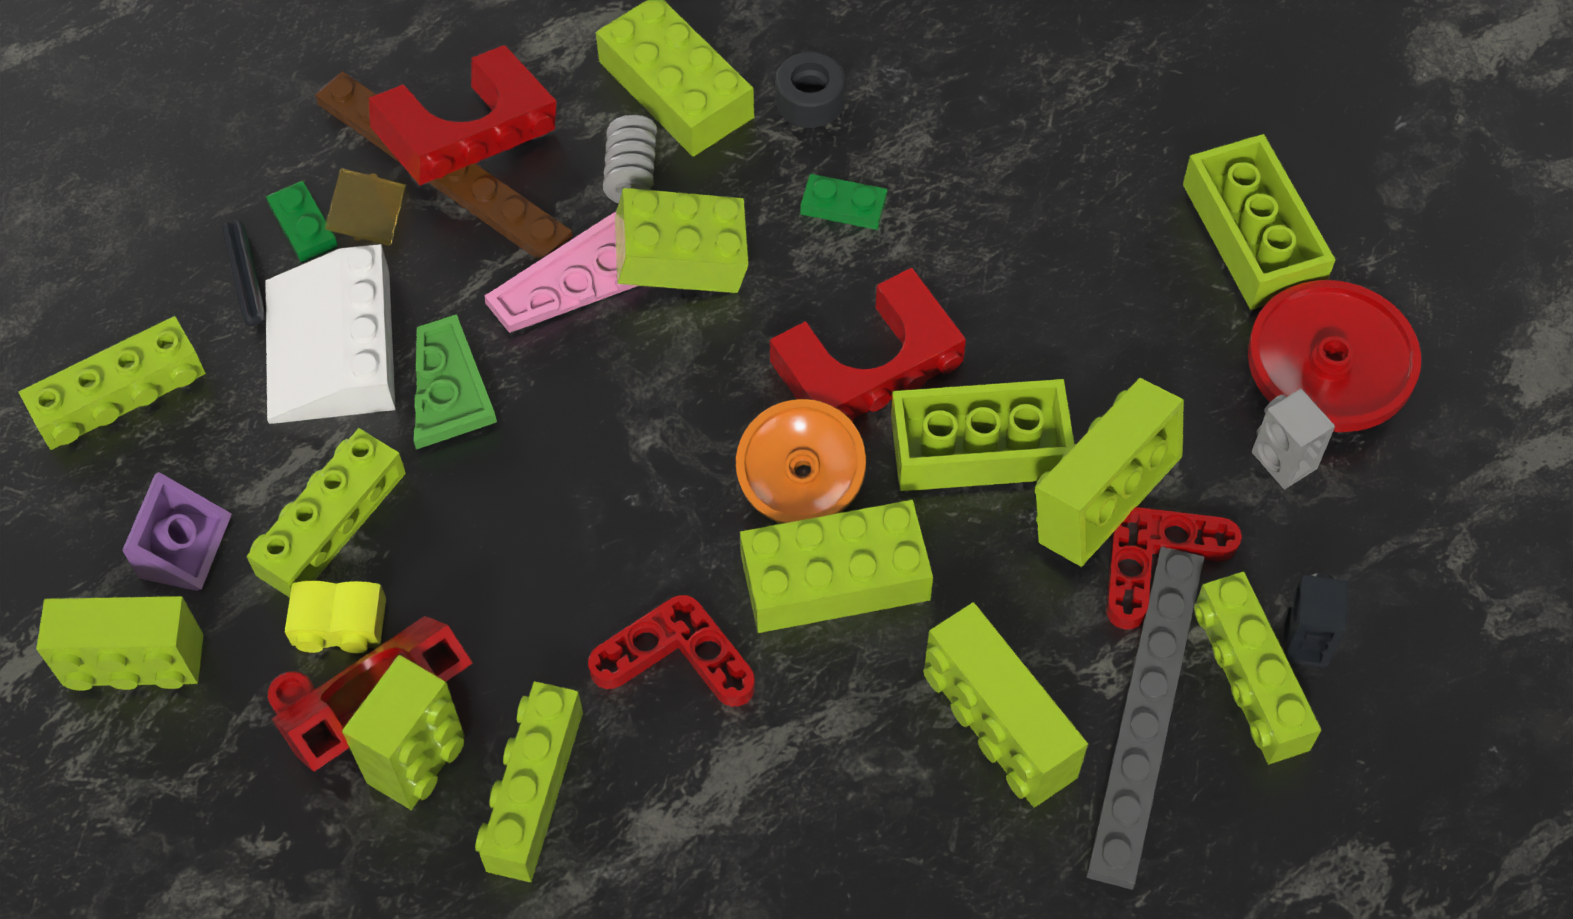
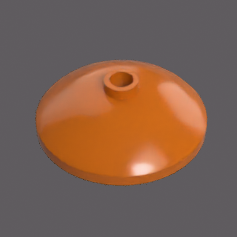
M809 399L781 402L759 414L743 433L736 454V472L744 495L757 511L767 518L782 524L841 513L858 494L866 471L864 444L860 433L852 421L833 406ZM802 465L811 468V472L804 477L796 474L797 468Z

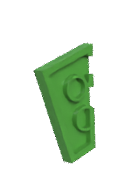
M457 314L417 327L416 423L414 428L416 450L496 423L495 412Z

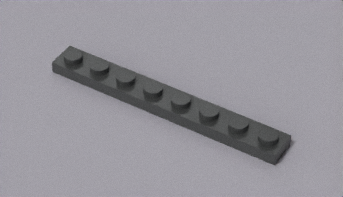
M1166 547L1160 548L1149 595V606L1142 626L1086 878L1131 890L1134 888L1202 571L1203 556Z

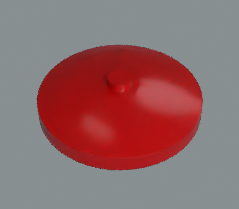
M1309 281L1280 292L1260 311L1255 320L1248 344V360L1252 376L1267 400L1271 402L1280 395L1288 397L1302 389L1335 425L1333 432L1364 430L1390 419L1398 413L1410 398L1421 369V351L1417 336L1399 309L1374 291L1343 281Z

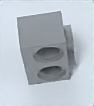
M1302 389L1288 397L1280 395L1266 406L1264 410L1266 414L1262 425L1256 432L1258 436L1252 450L1253 455L1283 489L1288 488L1318 468L1335 428V425Z

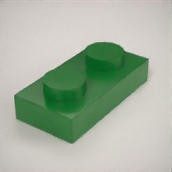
M810 174L801 202V215L878 230L887 200L888 189Z
M303 180L266 196L269 207L301 263L338 247L335 236Z

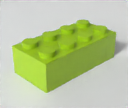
M647 0L596 31L599 62L692 157L754 118L753 87L664 0Z
M1264 134L1190 155L1183 186L1250 310L1265 306L1273 297L1289 287L1309 281L1329 279L1336 259Z
M1139 378L1128 391L1123 390L1117 396L1108 412L1103 417H1097L1090 425L1088 433L1077 444L1070 445L1065 451L1062 460L1050 472L1043 473L1035 486L1037 502L1036 521L1038 523V539L1041 545L1081 567L1125 520L1129 513L1142 502L1182 458L1184 399L1142 378Z
M1064 379L893 391L891 423L900 491L1038 481L1043 473L1050 472L1062 460L1067 448L1074 444Z
M913 500L740 532L741 559L758 633L931 600L933 574Z
M974 602L929 630L924 669L926 680L936 692L943 691L952 703L951 710L958 722L964 727L970 726L979 737L978 744L987 759L992 763L997 761L1007 773L1006 780L1012 791L1021 799L1026 797L1033 808H1035L1076 780L1079 776L1088 743Z

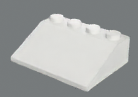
M381 244L340 248L266 280L267 420L269 424L395 410L390 280Z

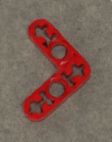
M1135 507L1112 533L1106 604L1107 617L1110 622L1118 628L1134 629L1144 621L1149 606L1152 554H1159L1161 547L1203 556L1204 560L1227 561L1237 553L1242 539L1241 530L1237 524L1230 519ZM1130 522L1136 523L1137 530H1139L1135 546H1127L1129 541V528L1127 526ZM1171 526L1181 527L1187 532L1188 540L1183 543L1172 542L1166 537L1165 530ZM1198 530H1202L1200 537L1202 541L1200 544H1195ZM1216 533L1223 534L1224 540L1227 541L1225 546L1217 545V539L1214 538ZM1125 559L1135 560L1142 567V572L1137 576H1126L1120 571L1118 564ZM1125 589L1133 590L1131 606L1134 609L1132 614H1125L1121 606Z
M687 595L675 596L597 646L591 652L588 659L590 676L593 682L604 689H615L679 648L723 704L731 707L744 705L753 697L755 692L754 673L750 666L700 603ZM680 611L683 615L691 613V625L696 631L691 637L690 629L682 620L675 621L676 612ZM642 633H652L658 637L659 642L654 649L641 651L633 644L635 638ZM705 641L715 642L721 648L720 654L712 660L700 658L695 651ZM623 646L627 647L629 656L634 660L633 662H629L627 655L623 657ZM606 659L611 664L616 662L617 671L611 673L608 669L602 670L601 662ZM726 664L727 672L735 681L743 678L742 690L738 691L735 687L726 689V676L721 670Z

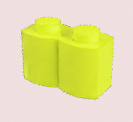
M301 581L292 583L285 634L291 645L296 646L297 649L303 652L316 653L322 651L323 648L339 646L342 650L349 653L366 652L368 648L380 646L386 596L380 584L352 581L334 584L323 581Z

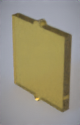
M341 168L325 229L354 236L356 241L365 239L391 246L406 185L377 178L375 173L366 175Z

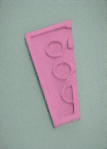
M616 212L485 295V304L509 333L638 286L617 284Z

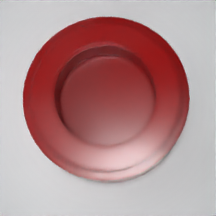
M296 671L286 672L273 680L268 690V699L273 710L278 715L314 691L315 688L305 674Z

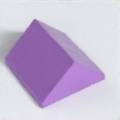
M160 472L156 473L122 551L139 579L199 591L203 587L232 514Z

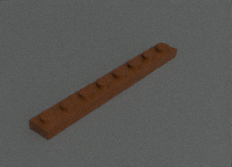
M342 71L315 94L319 106L398 161L370 128L369 98L375 96V93ZM471 164L442 178L428 182L537 260H541L573 239L572 231L477 164Z

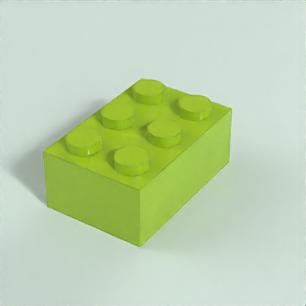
M623 188L615 214L617 284L738 293L748 268L744 198Z
M182 596L44 599L36 650L60 683L72 690L84 691L91 689L92 686L111 685L122 690L135 689L137 685H157L161 688L177 689L182 687L183 684H198L204 634Z
M400 655L342 730L366 783L410 810L414 808L419 799L425 800L431 794L437 783V774L446 762L451 763L456 759L464 745L463 738L465 737L446 682Z

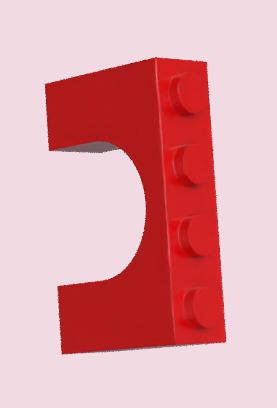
M505 45L472 57L471 87L492 109L491 113L481 119L470 122H452L440 119L429 113L404 84L369 98L370 128L419 185L442 178L456 170L476 164L485 158L512 149L514 146L555 130L556 100Z
M910 268L878 284L876 289L875 308L902 345L901 351L893 360L872 369H856L845 366L836 361L827 352L805 321L770 339V362L796 399L816 400L831 405L853 422L856 417L868 411L874 412L885 407L892 399L893 391L917 390L927 380L938 374H948L954 371L964 360L966 339L913 268Z
M426 616L422 617L273 717L272 721L295 755L315 772L350 748L342 730L399 655L445 682L470 666L472 661L447 624Z

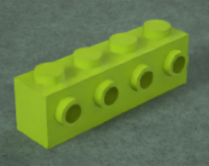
M173 316L19 391V394L50 450L58 446L72 443L79 436L99 426L108 425L119 416L137 407L146 406L155 401L156 398L178 387L187 386L196 378L206 373L177 318Z
M360 428L349 439L343 440L338 445L334 457L328 464L310 477L306 489L294 502L288 503L282 509L278 521L266 534L260 535L252 544L247 559L255 575L289 598L292 583L315 581L406 474L400 453Z
M1245 572L1203 584L1197 601L1194 604L1196 619L1205 630L1212 644L1214 657L1218 665L1223 668L1230 682L1235 702L1242 708L1250 725L1253 740L1261 748L1268 765L1310 751L1321 732V728Z
M534 681L530 696L522 697L517 712V722L521 724L516 738H509L504 752L503 763L507 765L503 780H496L492 788L490 807L494 809L489 824L483 823L477 835L476 851L480 852L479 854L486 872L532 882L583 714L578 691Z

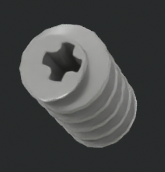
M625 115L616 118L607 128L603 191L615 203H619L623 188L650 190L654 185L652 174L655 170L653 161L655 160L654 148L656 147L655 135L657 134V126L651 119L645 116Z

